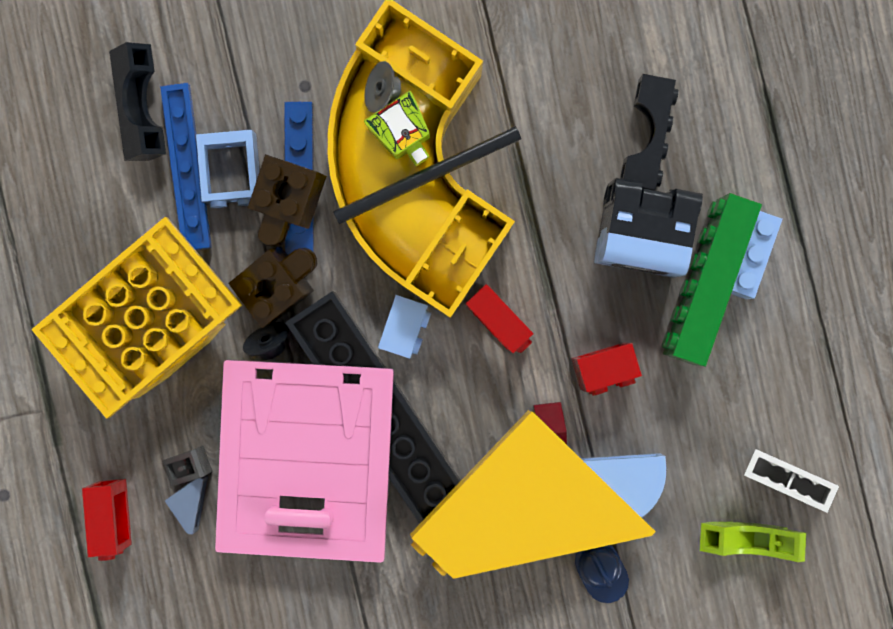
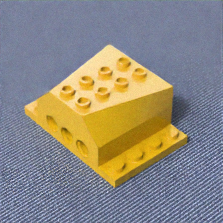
M164 217L31 330L107 419L113 416L131 399L140 398L166 380L202 350L226 325L224 321L238 310L242 304L170 219Z

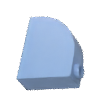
M661 453L581 458L641 518L654 507L662 494L666 480V457Z

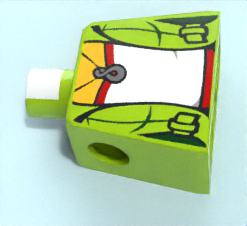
M408 91L385 108L364 120L368 130L396 159L408 154L414 165L418 166L430 157L422 143L430 138V133L411 91Z

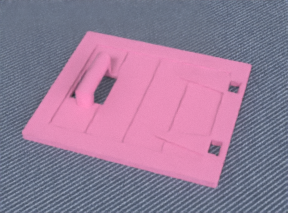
M240 360L224 361L216 552L380 563L384 561L393 369ZM256 369L273 370L272 379L257 378ZM343 373L361 374L360 384L344 383ZM280 497L325 498L324 509L318 511L280 508ZM279 526L323 528V534L279 532Z

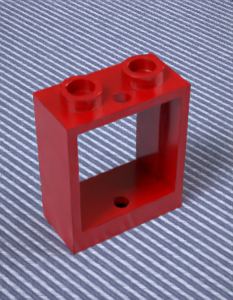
M487 284L465 304L510 353L515 351L522 353L532 343L529 338L534 333Z
M126 479L98 481L82 488L88 557H98V561L112 560L116 558L115 555L122 554L124 549L132 545Z

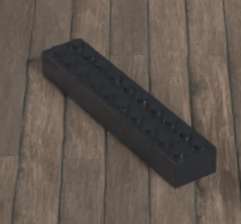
M334 291L285 322L314 365L386 368ZM343 373L344 383L360 384L361 374ZM393 379L389 479L420 524L461 479Z

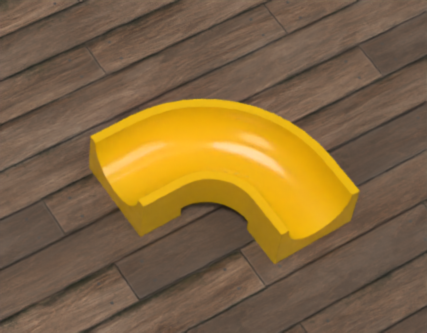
M385 0L356 42V50L344 69L333 99L328 125L327 155L330 177L340 208L444 160L442 142L446 129L482 75L483 60L393 0ZM379 62H388L394 70L395 77L400 79L401 92L399 97L408 91L412 92L429 130L430 138L422 143L430 157L418 166L414 165L408 154L396 159L365 125L364 120L375 114L366 107L364 98L365 87L372 69ZM450 173L346 221L359 244L387 275L449 318L452 317L515 222L468 189H463Z

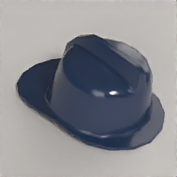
M612 545L576 552L575 566L592 598L602 603H612L625 595L629 585V577L617 551Z

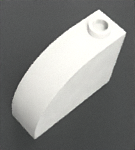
M755 449L744 476L828 513L839 488L838 485Z

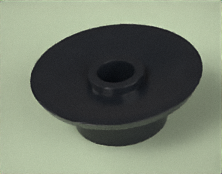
M277 322L257 329L245 340L243 351L250 356H260L262 360H271L279 356L285 349L284 341L288 336V326Z

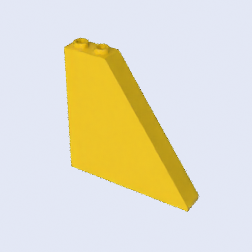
M528 410L410 533V536L414 540L411 543L412 547L420 555L424 556L427 553L434 560L432 566L442 576L448 573L455 579L649 537L656 531L538 416Z

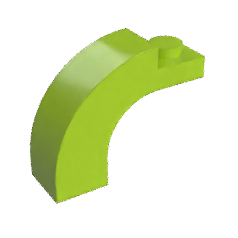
M701 523L700 551L721 556L753 554L794 562H805V532L788 530V527L759 523Z

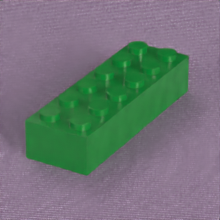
M728 193L718 198L716 202L712 201L707 212V217L710 218L707 228L703 227L698 238V243L701 244L698 254H693L689 264V269L692 272L689 280H684L680 289V295L683 296L680 306H675L670 321L674 322L671 332H666L662 341L663 355L691 365L706 367L762 204L732 193Z

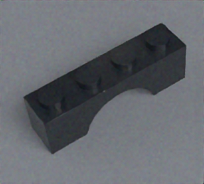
M125 42L109 51L124 161H150L166 155L163 127L157 125L152 120L147 107V87L150 78L155 72L151 44Z
M642 74L638 80L634 107L647 118L650 125V139L642 152L627 156L623 160L620 178L642 182V189L656 190V186L660 187L663 178V171L659 170L661 159L665 160L668 152V143H664L666 132L670 133L673 125V116H669L671 105L675 106L679 90L675 89L676 80Z

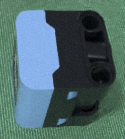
M621 178L613 179L608 183L604 195L603 213L594 263L673 278L685 276L690 264L703 194L681 189L669 190V192L665 193L642 189V182Z

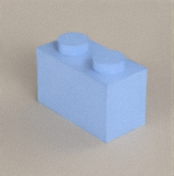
M396 295L378 348L409 359L412 353L417 355L423 340L418 338L421 327L427 328L431 312L427 311L428 305Z

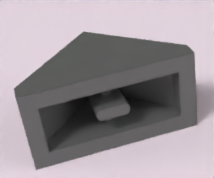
M204 446L162 460L171 486L201 478L212 472Z

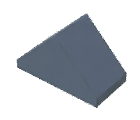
M207 475L195 479L165 500L187 534L193 535L199 530L208 481Z

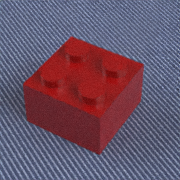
M623 342L571 358L580 390L588 392L592 396L608 392L607 386L614 384L620 388L635 384V378L642 376L632 343Z

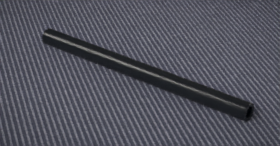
M516 126L339 208L333 211L339 224L344 223L521 140L520 133Z

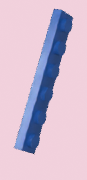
M181 83L160 86L179 230L195 250L212 248L207 206L201 199L197 133L190 84Z
M284 102L285 161L314 170L313 102ZM314 216L309 229L290 224L285 239V252L287 255L299 248H308L314 252Z

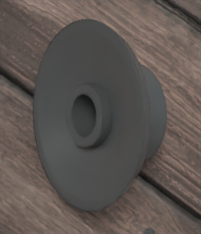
M386 61L379 62L372 69L367 79L364 98L367 109L372 113L378 112L385 108L386 105L398 99L401 92V81L398 77H395L392 66Z

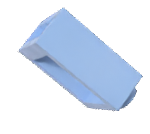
M253 130L196 134L202 202L210 204V208H225L229 202H238V206H248L259 174L256 133ZM246 146L250 190L211 193L208 149Z

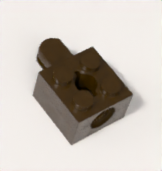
M265 154L247 207L264 214L258 230L260 241L266 245L280 246L285 242L290 224L309 229L327 176Z
M282 247L269 249L228 284L260 327L264 328L276 322L314 291L305 277L316 268L318 264L317 257L308 248L295 249L289 255L286 254Z

